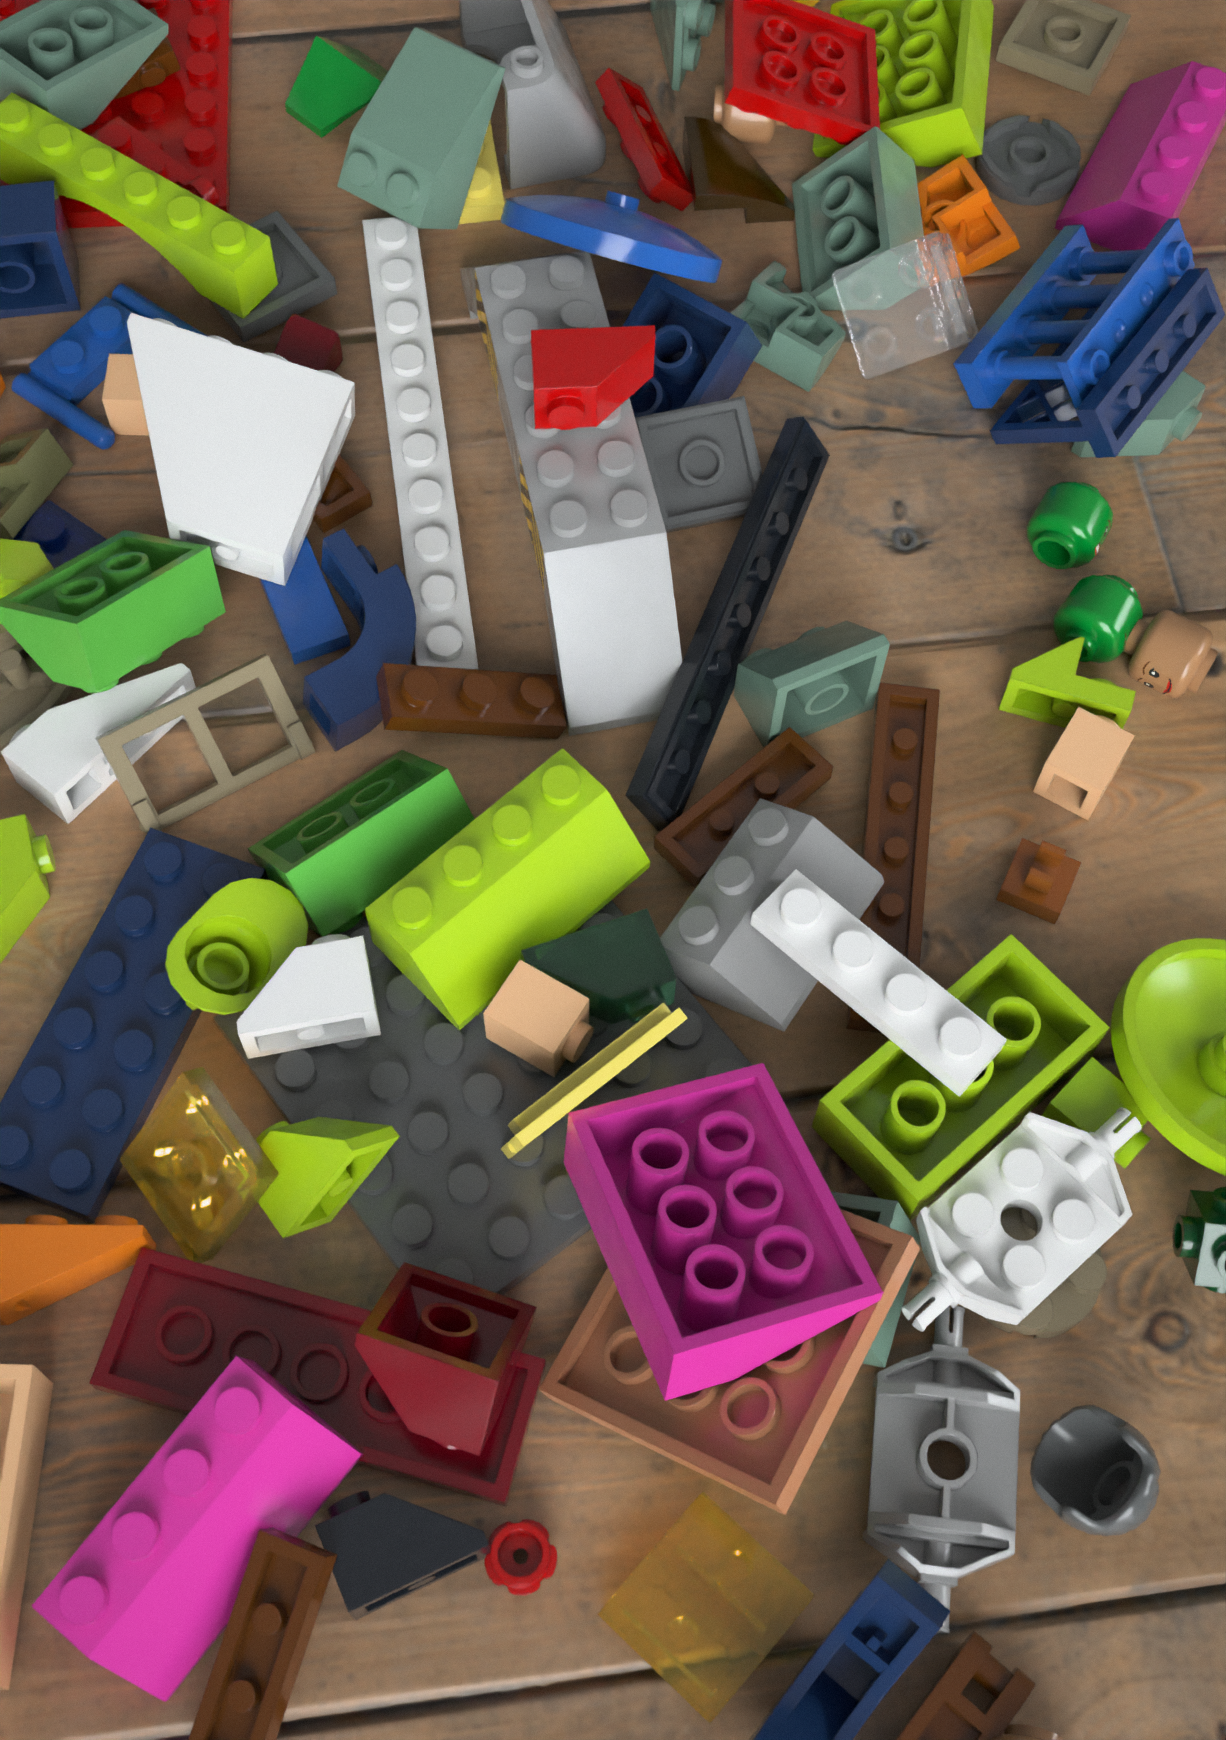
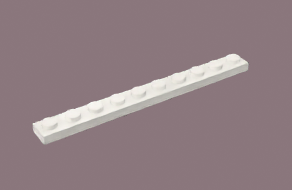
M398 217L362 220L406 581L411 590L416 613V635L414 641L416 662L420 666L478 669L418 228Z

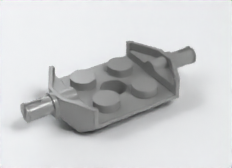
M949 1305L935 1318L934 1344L930 1347V1352L904 1359L879 1371L873 1379V1387H876L868 1516L867 1528L864 1530L862 1538L863 1541L908 1573L917 1577V1583L949 1610L951 1588L958 1585V1579L1006 1560L1015 1554L1020 1390L1000 1371L969 1356L968 1348L962 1347L965 1308L958 1305L952 1308L951 1311ZM941 1440L949 1441L962 1451L965 1458V1471L960 1478L945 1480L932 1472L927 1461V1451L931 1443ZM949 1615L936 1634H950Z

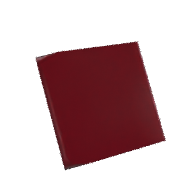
M292 314L286 322L274 354L285 358L288 362L317 371L328 370L335 372L343 361L338 333L297 314Z

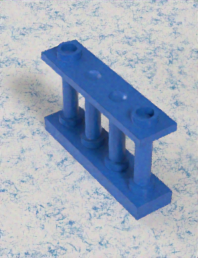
M1169 218L1145 249L1095 252L1083 224L1064 226L953 363L972 407L991 409L1013 380L1063 379L1074 407L1077 409L1188 269L1194 268L1192 248L1186 241L1179 218ZM1126 273L1118 284L1089 285L1096 275ZM1098 308L1091 319L1062 320L1069 309ZM1071 343L1062 356H1033L1042 344Z

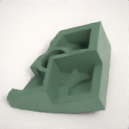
M773 261L752 280L746 299L731 314L746 321L762 344L754 362L810 392L832 362L844 340L846 332L833 318L821 312L818 308V302L807 291L798 294L793 293L783 282L787 269L782 264Z

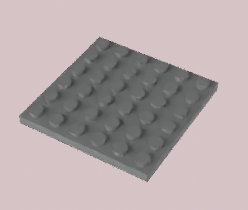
M612 900L534 966V968L589 998V1025L594 1027L591 1039L579 1059L574 1063L566 1059L555 1077L486 1038L483 1013L487 1007L462 1029L458 1030L372 942L366 916L361 918L355 926L339 934L350 938L364 937L381 1035L248 1059L238 1036L236 1023L245 1011L226 1015L218 1014L214 1017L218 1029L289 1125L315 1117H326L391 1125L400 1137L347 1201L397 1271L403 1262H407L501 1295L506 1294L592 1229L563 1162L568 1114L508 1159L501 1148L515 1136L507 1126L515 1117L663 1002L671 1012L680 1008L688 1019L570 1112L752 1066L679 978L669 971L666 963Z

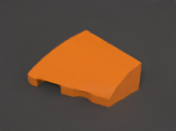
M963 154L917 183L930 283L924 287L969 275L1020 249L1016 234L992 202L987 187Z

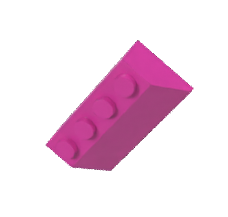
M1191 61L1130 84L1059 215L1055 229L1061 231L1064 226L1083 224L1089 241L1113 251L1145 249L1169 218H1178L1226 122V73L1217 68Z
M236 1356L31 1607L87 1658L160 1700L168 1701L227 1627L259 1530L273 1527L298 1537L362 1457L363 1453L254 1360Z

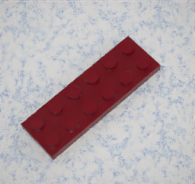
M141 1247L89 1383L100 1391L188 1415L236 1356L254 1360L363 1453L356 1464L506 1507L546 1368V1359L521 1353L500 1415L480 1456L461 1449H449L439 1445L433 1439L408 1430L355 1347L357 1332L371 1310Z

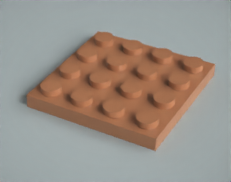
M840 1209L883 1291L881 1300L734 1380L666 1401L662 1396L607 1267L539 1390L550 1400L786 1515L920 1247L911 1235Z

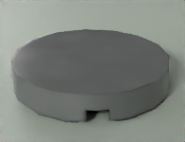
M1023 115L999 120L985 130L982 155L975 156L976 173L989 191L1000 199L1018 205L1040 206L1057 201L1072 190L1080 170L1081 150L1069 131L1056 122L1044 118L1042 124L1028 122L1030 116Z

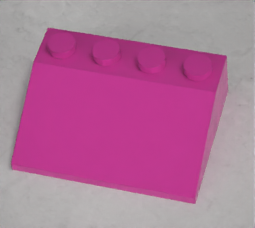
M764 1063L568 1113L564 1165L665 1401L734 1380L881 1300L883 1291Z

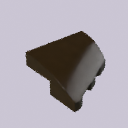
M684 116L682 149L686 176L691 184L695 211L744 208L746 223L794 221V204L735 137L727 132L721 124L712 120Z

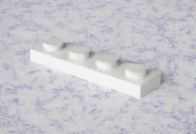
M797 869L752 913L750 925L959 1097L1002 1050L1007 1039Z

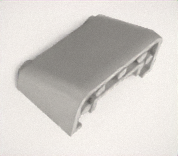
M459 0L462 47L475 54L487 55L495 63L506 68L502 79L505 91L507 154L504 155V171L510 188L527 187L596 172L603 166L606 159L605 134L565 26L548 1Z

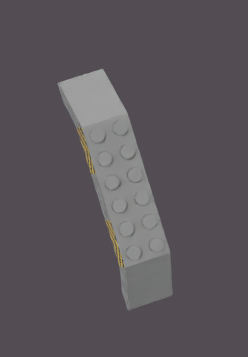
M585 251L566 252L461 268V282L470 319L478 318L542 583L557 681L569 736L656 721L682 664L667 533L630 398L597 427H579L571 430H559L556 428L535 429L531 330L610 327L590 253Z

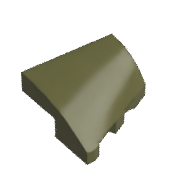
M48 428L8 435L0 441V538L13 539L74 465Z

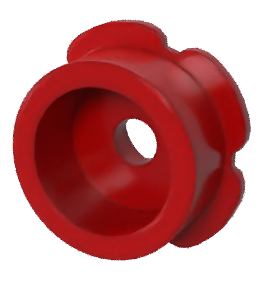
M523 1519L518 1523L507 1521L499 1525L488 1539L490 1553L484 1559L485 1569L491 1581L497 1586L505 1585L513 1595L525 1596L536 1592L540 1588V1582L543 1579L552 1577L557 1566V1550L548 1541V1530L539 1522L531 1519ZM517 1550L527 1552L528 1559L525 1563L518 1564L514 1561L513 1556Z

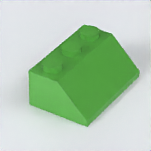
M127 530L121 531L0 599V623L51 680L81 688L88 693H99L112 689L119 683V678L140 665L155 662L163 655L162 651L182 639L200 634L204 630V625L226 612L210 546Z
M401 750L249 847L248 851L258 866L266 869L269 880L292 892L304 908L308 927L323 937L328 934L333 935L345 932L355 926L362 918V912L365 908L475 820L448 768Z

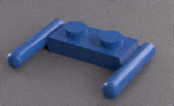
M121 283L113 290L111 299L105 296L29 364L31 371L28 374L20 373L17 375L12 383V391L99 449L106 450L112 447L115 442L114 431L76 405L105 380L109 354H133L127 326L130 314L134 313L150 319H165L179 328L201 335L205 334L131 287Z

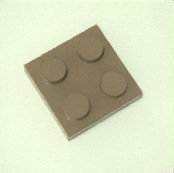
M1026 0L999 44L996 61L1090 96L1124 37L1131 15L1090 0Z

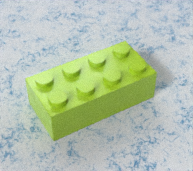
M1012 934L946 990L1007 1039L1002 1050L960 1097L895 1043L888 1040L819 1102L811 1127L880 1199L898 1201L910 1221L919 1214L921 1209L929 1205L1092 1056L1110 1028Z

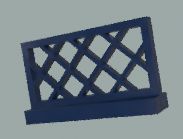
M1208 267L1188 269L1077 409H1075L1072 399H1070L1071 397L1063 379L1031 380L990 429L995 444L1089 441L1096 458L1116 457L1225 317V312ZM1090 308L1081 320L1091 319L1098 308ZM1071 343L1060 344L1051 356H1062ZM1076 416L1079 418V420L1068 421Z

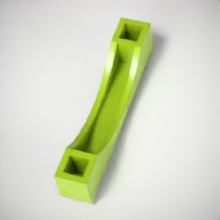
M13 92L0 102V179L4 182L14 185L54 181L58 195L84 202L108 214L131 229L164 256L190 282L199 294L242 319L278 285L271 242L268 235Z

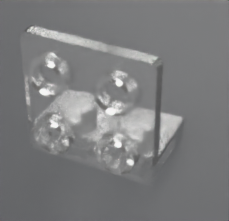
M933 232L835 270L832 273L834 286L859 367L865 379L880 376L948 350L964 349L973 342L974 337L978 334L977 325L949 234Z

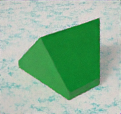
M316 35L285 102L286 112L323 138L370 103L388 71L361 51Z

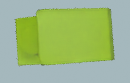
M1078 637L1014 667L998 710L1066 728L1076 710L1080 707L1094 715L1105 716L1113 720L1123 729L1131 713L1136 691L1119 687L1106 679H1090L1076 675L1085 638Z

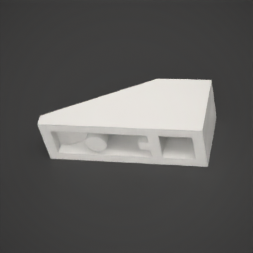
M179 663L119 684L107 691L94 693L47 710L32 724L20 728L12 737L9 745L1 751L16 782L69 824L116 780L95 738L196 688L191 671L184 664ZM183 716L122 745L131 764L133 765L176 725Z

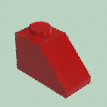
M655 325L531 330L535 429L556 428L559 430H571L579 427H597L653 377Z

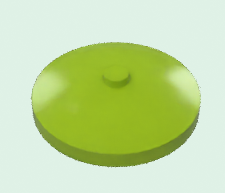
M1213 938L1186 939L1168 944L1153 952L1125 981L1117 995L1111 1016L1112 1048L1124 1084L1136 1105L1149 1122L1169 1142L1203 1166L1226 1176V940Z

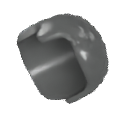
M1095 1405L1076 1406L1061 1415L1060 1419L1053 1421L1049 1429L1042 1434L1041 1441L1035 1448V1453L1031 1460L1030 1475L1032 1477V1484L1040 1498L1066 1524L1090 1535H1123L1138 1528L1147 1520L1152 1509L1155 1507L1160 1490L1158 1480L1161 1471L1155 1451L1147 1438L1128 1422Z

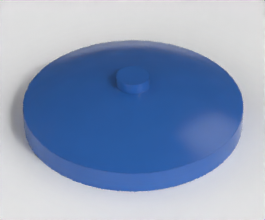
M607 190L605 201L566 195H530L506 198L500 220L501 223L565 246L635 266L703 282L717 283L723 261L717 254L682 230L647 213L638 211L640 199Z

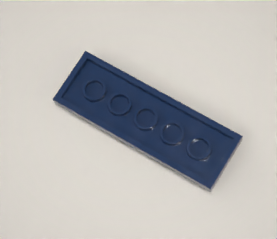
M153 828L149 829L0 1102L1 1188L94 1224L202 1012L199 1008L194 1011L186 1005V1001L171 985L165 967L167 947L178 930L216 892L231 882L243 879L257 878L269 880L266 869Z

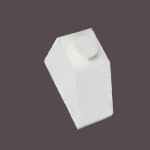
M341 934L327 935L316 939L312 945L296 947L236 1022L238 1036L248 1059L381 1035L370 964L363 936L350 938Z

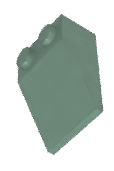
M41 0L0 21V102L13 92L81 130L98 118L168 35V24L134 0Z
M415 27L351 133L337 186L419 229H457L506 68L423 28Z

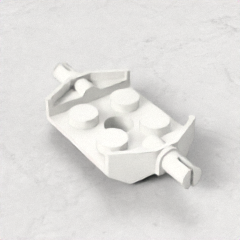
M1120 1107L1099 1129L1088 1133L1029 1112L1011 1134L930 1207L927 1208L925 1206L920 1210L916 1222L922 1251L932 1277L928 1281L929 1284L908 1304L901 1307L908 1321L927 1303H931L915 1318L912 1324L916 1329L923 1332L926 1326L949 1305L954 1308L959 1304L987 1319L1018 1325L1133 1215L1114 1162V1153L1135 1133L1142 1129L1139 1120L1136 1117L1132 1118L1120 1131L1114 1133L1131 1114L1129 1110ZM1012 1207H1019L1029 1211L1037 1222L1038 1230L1036 1237L1026 1241L1010 1237L1001 1225V1212Z

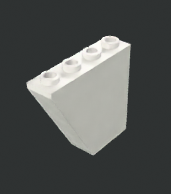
M131 313L127 320V326L169 538L210 546L214 564L286 586L315 515V509L322 498L337 457L354 420V382L343 379L332 371H317L288 362L285 358L274 353L262 354L233 345L230 341L219 336H205L177 327L165 319H150Z

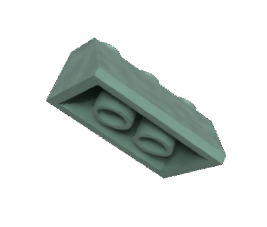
M873 127L792 183L802 292L807 291L818 302V308L821 311L887 310L930 283L915 161L879 128Z

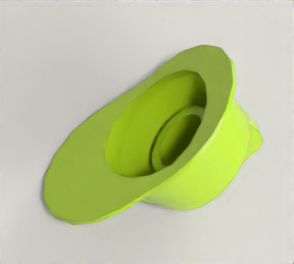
M248 878L229 883L216 892L178 930L168 945L165 967L171 985L193 1011L199 1008L205 1012L222 1015L245 1011L294 949L306 946L308 922L304 908L290 890L272 880Z

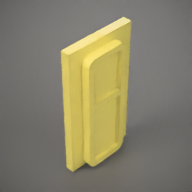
M663 1002L520 1113L507 1125L515 1135L501 1148L507 1158L510 1159L656 1045L688 1019L680 1008L671 1012Z

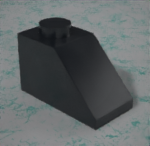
M369 1491L350 1495L327 1509L330 1519L315 1525L323 1548L338 1554L332 1571L348 1613L355 1620L485 1559V1556L490 1553V1546L483 1530L387 1493L372 1499Z

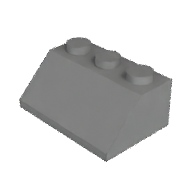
M760 798L656 945L669 971L679 978L690 993L784 1032L818 980L750 925L752 913L797 869L860 920L884 884V879L881 873L814 816Z

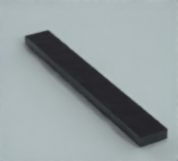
M804 416L788 418L785 421L625 795L657 831H662L684 811L735 687L738 664L747 658L830 454Z

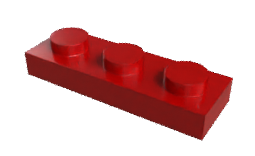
M608 67L596 80L595 84L605 103L602 106V110L609 121L617 127L622 138L620 147L627 158L634 163L640 175L638 179L639 187L653 202L659 204L661 201H664L683 211L693 201L691 184L643 87Z

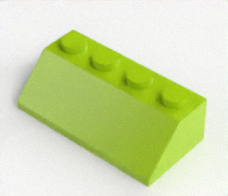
M562 748L365 908L371 939L381 952L460 1030L491 1003L519 960L534 967L650 868L651 861L608 790Z

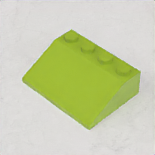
M843 0L831 4L830 14L875 29L880 130L914 159L915 166L933 168L948 164L962 154L966 159L982 155L994 14L992 1ZM814 133L812 150L816 157L830 158L846 147V145L839 144L833 139Z

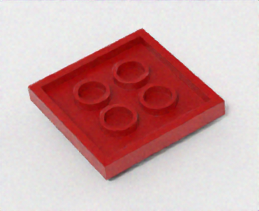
M725 0L724 103L735 106L743 112L756 113L783 122L791 128L804 129L847 146L876 126L880 129L875 29L793 0Z

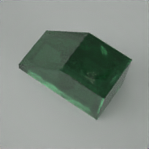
M647 908L521 950L522 961L589 998V1015L611 1025L627 1019L632 1023H637L663 1002L666 1006L674 1003L676 975Z

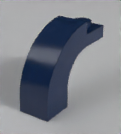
M344 528L323 538L321 569L354 615L360 627L361 635L355 645L345 655L305 676L303 690L304 707L335 752L366 735L383 721L376 676L383 663L411 665L416 635V613L413 597L398 565L396 564L378 573L376 563L367 548L363 545L356 547Z
M887 1559L822 1640L749 1740H853L884 1696L939 1631L951 1611L892 1561Z

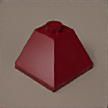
M403 1262L357 1332L354 1345L410 1432L433 1439L443 1447L461 1449L480 1456L500 1415L537 1307Z

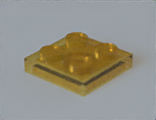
M203 1067L183 1071L120 1158V1161L188 1260L199 1263L212 1260L280 1174Z

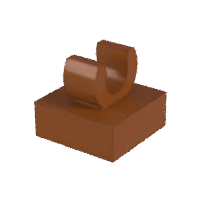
M1022 838L996 900L1055 924L1081 862L1065 856L1067 850L1042 840L1041 845Z

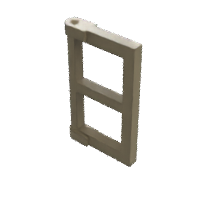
M265 653L95 738L139 821L140 830L145 832L146 835L150 828L162 831V829L298 759L302 760L315 753L312 745L313 742L308 737L301 720H299L269 656ZM257 678L288 741V745L231 774L198 707ZM183 716L216 782L156 812L122 745Z

